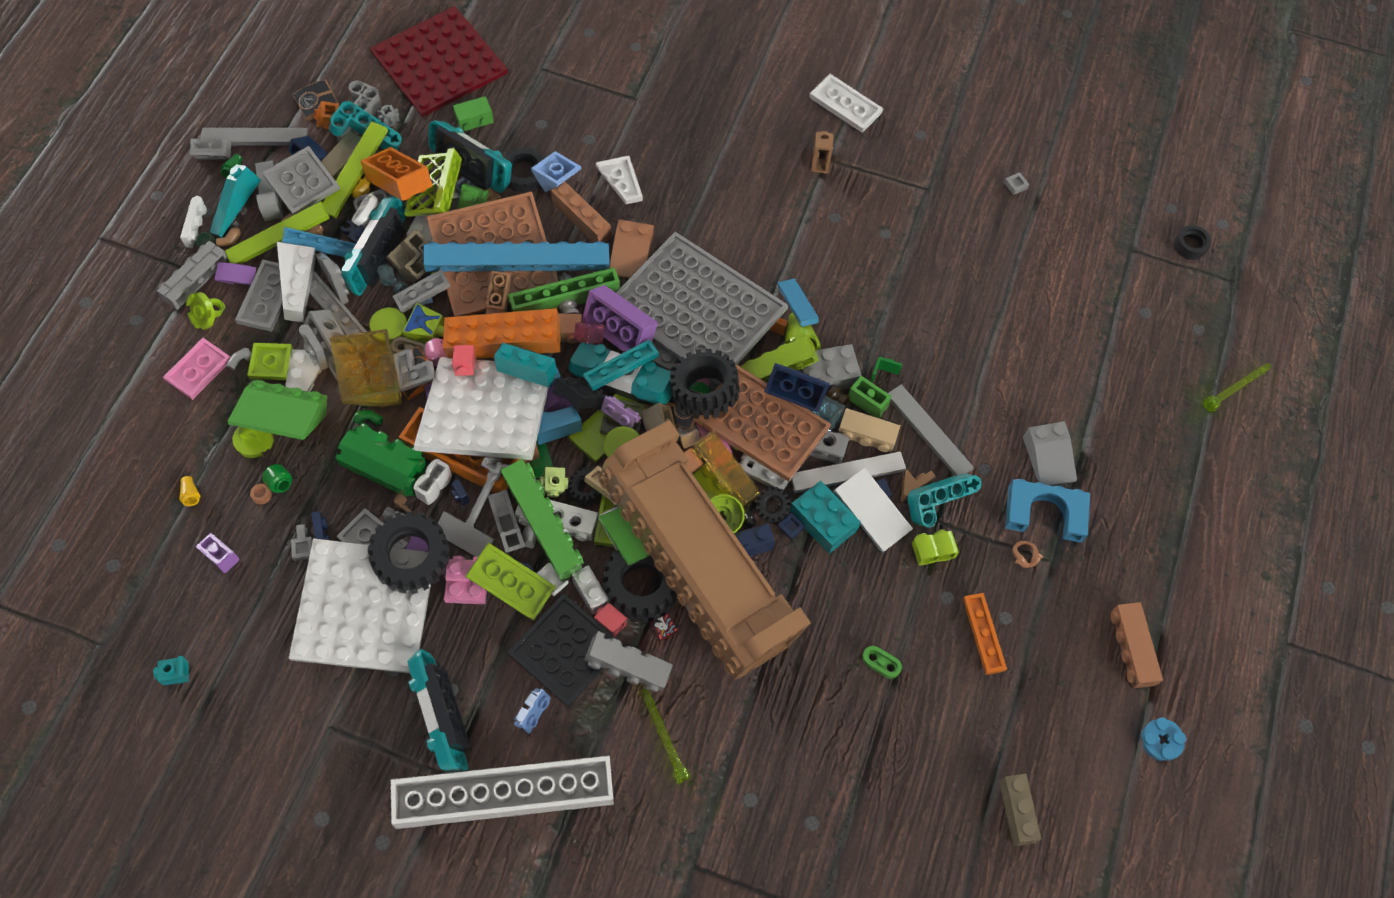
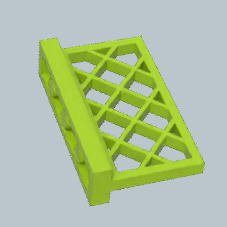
M455 148L448 149L447 153L419 156L418 162L424 164V161H432L427 165L428 171L434 166L437 169L429 174L430 179L434 182L433 186L417 197L413 195L408 199L404 212L407 217L435 215L450 210L462 158ZM445 159V162L439 167L438 163ZM442 172L441 177L435 181L433 178ZM438 187L437 192L434 195H431L430 192H432L435 188ZM429 195L430 198L422 204L420 201ZM434 202L433 209H426V207ZM417 203L420 204V206L417 209L412 210V207L414 205H416Z

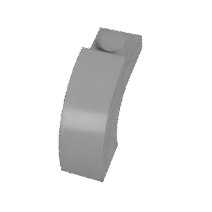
M507 490L488 495L505 552L525 547Z

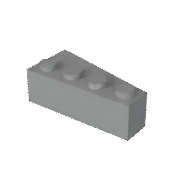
M599 631L594 635L584 659L585 662H588L589 667L597 670L601 667L608 670L607 673L615 677H619V675L627 678L626 681L638 685V683L646 685V689L653 692H658V690L661 691L665 688L673 666L672 664L650 654H646L644 657L641 655L642 652L635 647L627 646L624 648L621 641L615 638L604 639L605 634Z

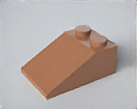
M625 220L618 221L609 269L615 267L618 277L630 279L649 259L654 238V225Z

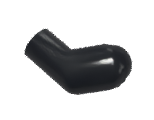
M748 499L743 506L745 512L743 524L747 525L748 528H752L756 524V520L751 513L756 503L751 499Z

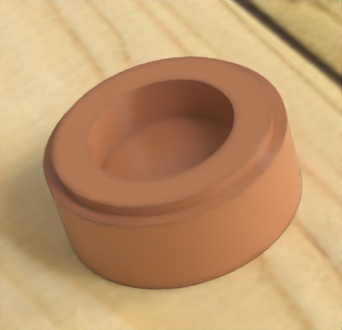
M257 484L251 489L250 496L256 504H265L271 499L272 492L265 484Z

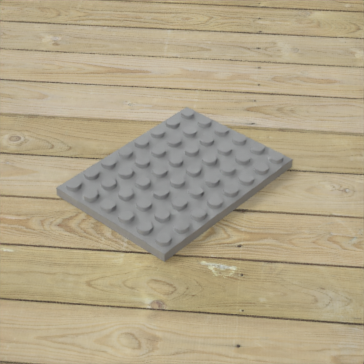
M674 232L616 292L658 322L653 341L677 358L681 356L687 358L686 353L691 352L692 355L696 354L697 349H701V352H706L707 348L711 349L712 353H715L716 350L721 351L722 356L726 353L729 355L730 360L733 359L735 366L788 309V304L677 232ZM707 378L716 385H719L721 383L717 379Z

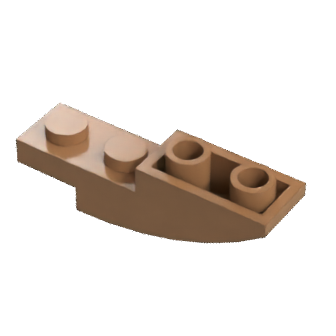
M492 271L486 301V314L507 312L510 273Z

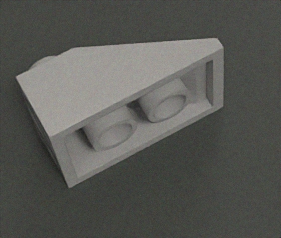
M1065 421L1029 427L1023 436V440L1037 481L1048 486L1076 482L1077 476L1071 438Z

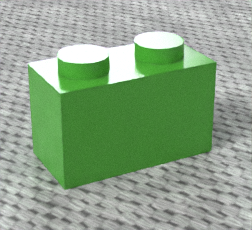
M486 96L453 105L455 118L463 131L494 123L492 110Z
M860 376L850 388L848 395L850 396L849 401L876 418L881 417L888 408L892 398L891 395L863 376Z

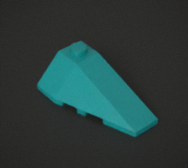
M236 164L230 170L209 232L212 235L223 236L260 183L261 179L248 167Z

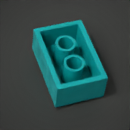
M821 480L796 499L790 509V513L792 512L806 525L805 529L828 554L857 532L861 523Z

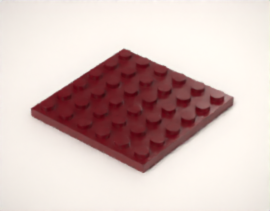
M456 6L370 47L371 54L422 118L508 74L506 66Z

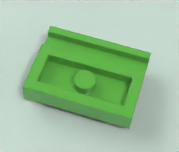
M462 184L458 209L486 203L489 191L472 185Z

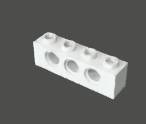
M550 500L555 511L553 513L554 516L558 514L561 517L564 533L568 531L570 536H574L580 541H592L597 527V512ZM518 505L515 512L516 521L521 525L528 526L529 523ZM574 521L580 522L578 526L571 525Z

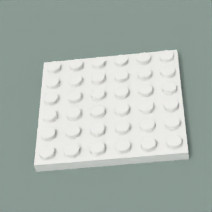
M440 357L435 372V379L432 382L414 443L415 451L532 460L549 387L497 372L495 361L476 360L474 375L455 376L452 365L453 358Z
M313 539L289 659L293 661L410 673L407 661L416 651L420 650L431 584H429V589H418V593H411V591H406V594L399 593L398 589L393 591L386 584L383 585L375 575L368 559V545ZM392 548L390 559L396 567L409 569L420 565L426 559L429 552Z

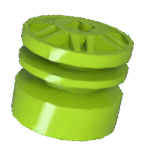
M719 494L710 499L729 528L733 533L737 532L744 522L745 512L742 504L737 498L729 494Z

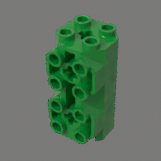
M364 423L360 427H355V431L349 430L338 447L341 450V454H336L335 459L338 465L405 497L416 495L414 484L420 476L426 474V461L421 456L423 454L422 451H415L414 447L410 448L398 439L390 443L387 440L389 437L381 431L375 432Z

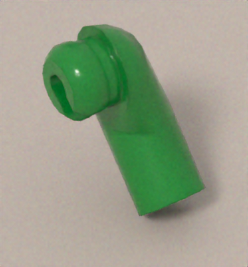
M371 410L357 411L354 414L353 421L356 424H362L364 420H370L379 426L384 418Z

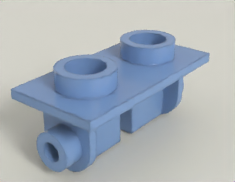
M535 688L534 691L532 690L524 703L529 709L527 710L523 707L520 709L514 719V726L520 729L522 727L530 734L537 725L541 714L547 708L551 697L543 689Z

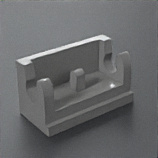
M191 138L190 155L195 159L229 160L231 158V140Z

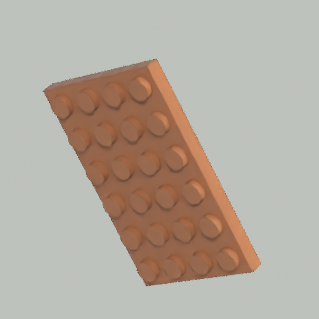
M736 364L740 393L738 401L735 400V406L733 408L728 406L729 412L725 414L722 411L719 412L720 417L714 418V415H709V419H704V416L700 415L699 419L693 417V421L789 482L831 428L832 424L807 408L765 393L767 383ZM720 383V385L715 389V391L719 389L723 384Z

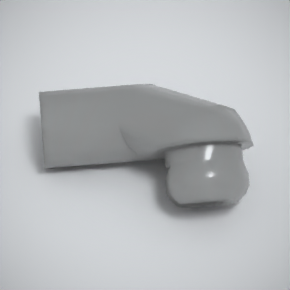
M243 348L235 352L227 362L226 367L230 370H235L241 359L244 358L247 361L251 359L252 351H249V348Z

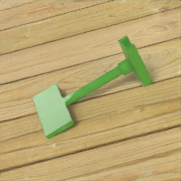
M619 508L598 517L627 565L649 557L643 548L641 540L633 534L629 522L623 519Z

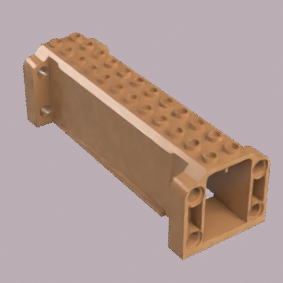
M668 420L618 447L605 460L599 475V482L609 492L613 504L617 505L621 510L623 519L631 525L635 537L640 538L645 552L654 559V564L658 571H662L666 577L668 586L676 592L680 604L687 608L690 619L697 623L701 629L702 637L709 641L714 655L721 659L727 674L732 676L734 680L739 679L787 649L811 622L801 608L793 611L782 594L777 597L774 596L775 592L686 466L688 458L676 443L680 434L671 421Z

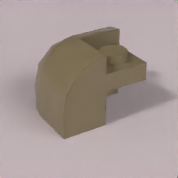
M415 229L386 258L399 270L397 273L410 282H415L425 273L424 244L429 242Z

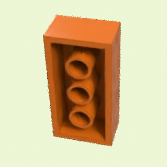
M392 147L361 160L366 180L402 201L410 199L417 193L425 192L433 186L427 166Z

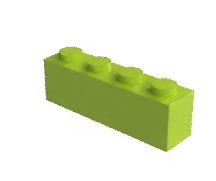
M806 335L796 338L795 341L789 344H783L774 351L765 352L761 357L748 360L740 367L768 383L775 363L799 371L818 362L819 358L813 342Z

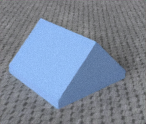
M556 151L531 168L532 173L545 192L558 187L581 170V166Z

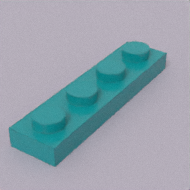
M647 340L583 374V377L592 391L658 358L659 352L652 342Z

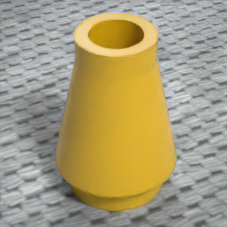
M185 476L180 479L179 499L185 506H194L199 502L200 494L193 482V478Z

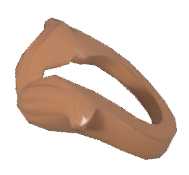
M1019 541L1013 546L1012 553L1016 558L1015 564H1019L1023 568L1036 566L1040 559L1043 558L1035 544L1031 542ZM1020 545H1028L1033 549V557L1030 563H1027V560L1018 552L1017 548Z

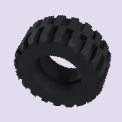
M406 511V515H401L399 512L394 514L395 518L393 519L385 518V524L383 526L378 524L375 528L376 534H371L369 539L371 545H368V559L375 575L383 585L386 584L393 591L398 589L399 593L406 594V591L418 593L420 588L424 590L429 589V584L432 582L436 584L439 581L438 577L444 575L446 571L445 566L449 564L450 551L443 529L439 524H436L433 518H426L425 514L420 512L417 515H414L413 511ZM419 537L425 540L429 553L420 565L414 568L403 569L396 567L391 562L390 551L394 544L402 538Z
M614 552L610 556V561H607L605 565L603 587L608 601L625 617H630V621L636 622L637 619H642V623L648 622V618L656 620L660 618V614H667L669 608L675 605L677 594L674 589L668 586L666 577L662 571H658L651 555L627 565L620 552L618 554ZM647 568L654 571L660 577L661 585L651 595L636 596L629 593L623 587V578L631 570Z

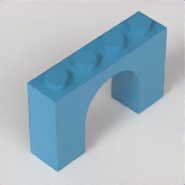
M557 367V374L551 382L549 388L556 384L557 379H561V375ZM570 406L555 412H543L537 437L538 445L582 431L581 418L577 410Z
M1024 479L1012 480L1008 487L1005 529L1024 532L1029 526L1031 504L1044 500L1055 504L1061 510L1064 518V540L1082 543L1088 536L1090 493L1080 489H1065L1063 486H1048L1041 482H1027Z

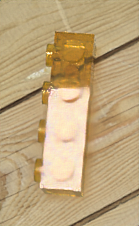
M713 429L694 443L695 449L693 451L698 458L701 459L703 457L707 462L705 466L711 474L715 473L719 478L717 480L718 484L723 490L727 488L731 496L737 498L742 506L760 494L759 488Z

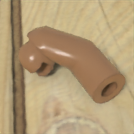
M233 227L225 237L216 238L217 246L222 247L236 244L241 235L240 229Z

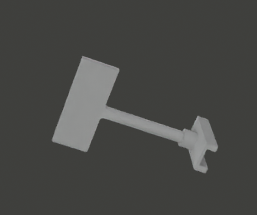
M498 457L484 458L481 464L489 469L488 479L467 522H463L446 511H443L438 522L449 542L476 557L480 555L488 542L493 544L495 540L474 528V523L495 481H498L502 474L501 470L509 466L502 465V458Z

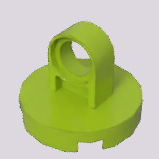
M202 292L193 293L187 297L186 306H190V312L187 314L191 323L197 329L211 328L215 318L221 316L225 309V305L221 300L216 298L209 299ZM213 305L217 306L219 310H214Z
M238 427L232 438L236 450L247 458L262 456L263 452L272 447L274 441L272 433Z

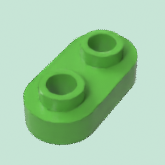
M877 646L867 647L862 655L863 663L867 667L888 679L896 678L901 672L902 665L900 661ZM870 655L874 656V657L876 658V660H875V661H871V660L869 659V656H870ZM887 666H891L893 671H888Z

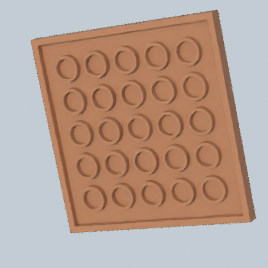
M532 192L427 216L433 242L439 244H447L449 242L466 244L467 242H474L476 244H484L485 242H493L495 244L531 242L532 244H539L540 242H547ZM492 271L443 272L451 287L447 288L454 317L468 316L487 310L486 301ZM496 271L511 274L509 294L559 282L556 271Z

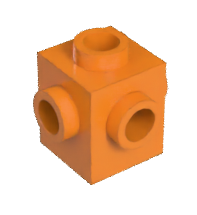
M320 102L318 108L314 110V119H317V126L329 129L331 117L338 109L339 103Z

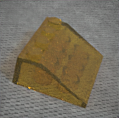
M387 329L330 337L343 404L377 407L402 404L401 391Z

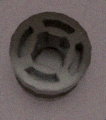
M835 385L827 392L824 400L834 404V408L840 411L849 402L850 396L846 393L842 394L841 389Z

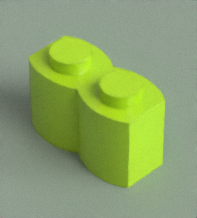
M938 530L934 535L922 533L917 535L912 542L918 565L951 560L956 558L959 553L952 531Z

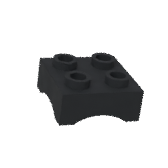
M584 377L557 379L552 391L556 396L560 395L567 398L578 412L590 407L601 410L604 398L607 396L602 393L600 388L592 391Z

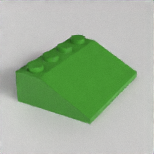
M254 380L244 389L228 419V424L304 440L327 416V395H322L315 391H303L300 388H288L281 384H269L262 380Z

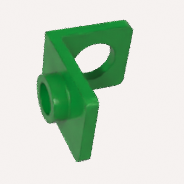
M878 357L870 382L873 383L877 369L899 375L902 364L890 358Z

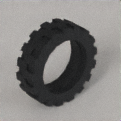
M521 147V149L515 148L512 152L506 153V157H504L511 162L512 166L522 161L537 165L545 159L539 151H534L533 148L526 149V147ZM511 174L510 184L508 185V188H513L516 192L522 191V193H526L529 190L534 191L535 188L541 187L534 175L528 178H517Z

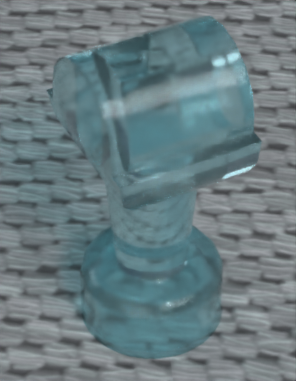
M381 265L377 271L381 284L393 286L395 294L408 288L404 281H398L395 278L392 267Z

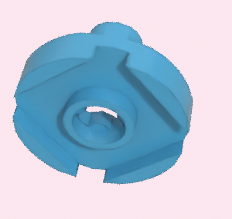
M1161 717L1152 720L1141 732L1142 746L1145 752L1155 760H1173L1184 750L1185 734L1174 722ZM1158 736H1165L1167 743L1161 744L1159 742L1161 739Z

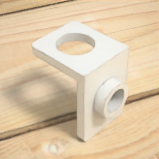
M551 563L546 564L537 573L556 586L551 594L552 596H555L569 583L567 580L560 581Z

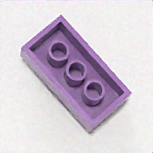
M605 285L589 290L582 322L624 352L647 340L653 342L658 325L657 321Z

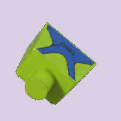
M416 303L403 329L404 337L423 344L434 338L443 337V316Z

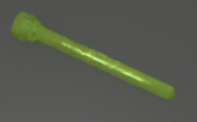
M1266 363L1217 396H1208L1203 400V406L1206 410L1213 412L1220 407L1221 401L1270 370L1272 365Z
M646 688L642 689L643 699L674 767L673 778L675 783H683L692 777L689 769L681 764L649 690Z

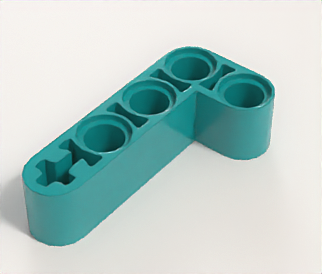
M350 101L343 102L330 120L329 130L335 136L344 134L348 127L363 135L372 121L388 129L385 135L386 138L384 137L379 145L385 150L392 147L398 151L402 141V137L398 132Z
M960 474L913 489L908 494L912 522L924 527L934 526L937 520L935 506L976 493L981 488V479L976 475Z

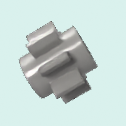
M385 105L381 110H378V119L387 126H394L396 121H399L398 109H393L392 105Z

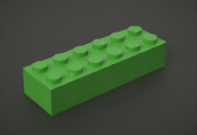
M523 459L502 469L501 473L560 581L563 582L572 577L573 573L582 569V564H584L583 558L578 549L573 550V540L568 531L563 532V522L559 515L556 514L554 516L553 505L548 497L544 498L545 493L540 481L534 480L536 477L529 463L525 464Z

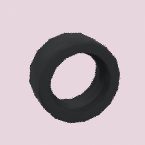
M1196 225L1183 227L1174 241L1177 253L1189 260L1202 258L1211 245V237L1208 232ZM1187 236L1197 239L1202 248L1195 249L1188 246L1184 242L1183 237Z

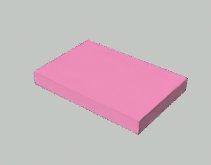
M202 338L163 376V379L193 400L226 367L231 357Z

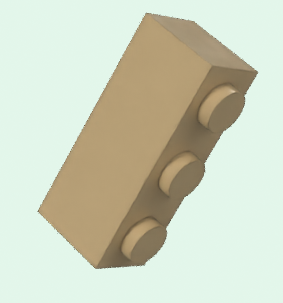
M846 408L838 433L850 437L849 441H856L863 446H871L879 451L892 453L901 425Z

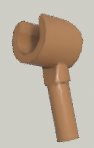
M397 494L394 499L395 507L405 512L411 511L404 505L407 498Z

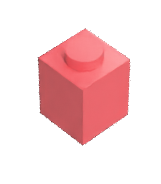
M474 345L454 346L452 365L455 376L474 375L476 363Z
M609 602L605 607L601 606L595 613V620L615 637L627 625V618Z

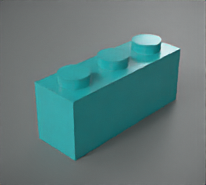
M502 343L494 355L497 372L545 387L550 386L557 374L554 358L506 343Z

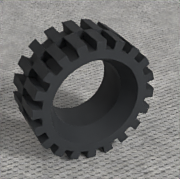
M707 348L706 352H701V349H697L696 354L693 355L691 352L686 353L687 358L681 356L678 359L679 364L675 363L673 371L670 372L673 398L680 411L684 410L687 416L693 413V417L699 419L700 415H703L704 419H709V415H714V418L720 417L719 412L721 411L724 414L729 412L728 406L731 408L735 406V400L738 401L740 393L737 366L735 367L733 359L730 360L729 355L726 353L722 356L719 350L712 353V350ZM702 378H714L723 384L716 391L706 394L693 393L688 390L695 381Z

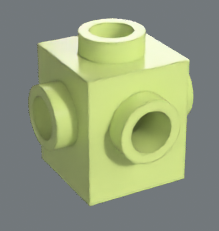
M545 467L543 477L540 476L539 479L544 489L543 491L548 497H559L568 488L565 468Z

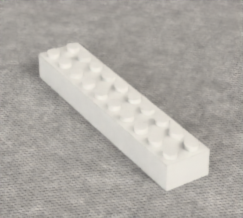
M610 756L391 780L392 825L396 829L614 805Z

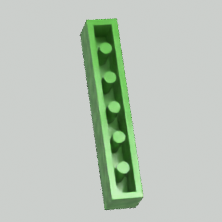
M614 267L508 294L510 308L512 312L555 308L559 310V304L565 300H575L577 305L586 303L589 290L603 285L616 293L620 289V281Z

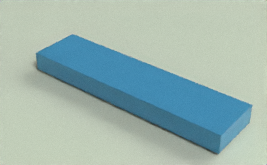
M284 227L282 243L313 247L315 251L345 257L348 252L351 253L356 243Z
M790 279L778 282L781 294L801 327L819 323L818 315L797 281Z

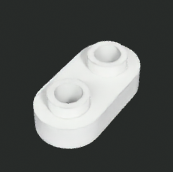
M369 194L354 214L352 222L357 226L361 224L364 226L370 219L369 214L371 211L375 210L378 206V198L373 194Z

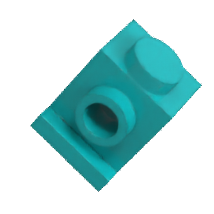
M183 656L158 661V667L153 669L154 678L163 686L189 682V662Z

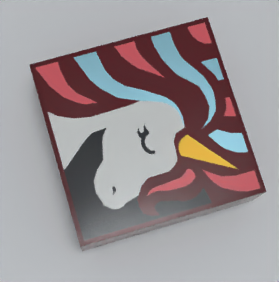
M668 613L650 622V626L660 642L678 632Z

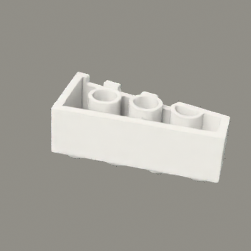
M277 242L284 319L304 322L316 260L315 248Z

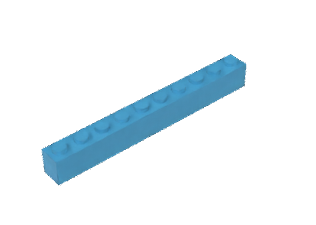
M580 241L573 244H568V242H558L557 244H550L549 242H540L539 244H532L531 242H522L521 244H513L512 242H504L502 244H495L493 242H485L484 244H476L474 242H467L466 244L455 242L439 244L431 242L424 244L425 272H437L439 270L443 272L602 271L609 269V243L602 241L594 243Z

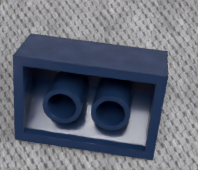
M775 363L764 392L818 413L830 383Z

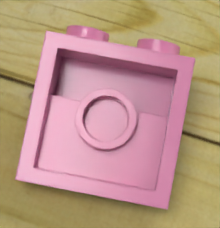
M453 556V559H449L445 576V603L486 604L487 591L465 577L478 557H473V560H465L463 556Z

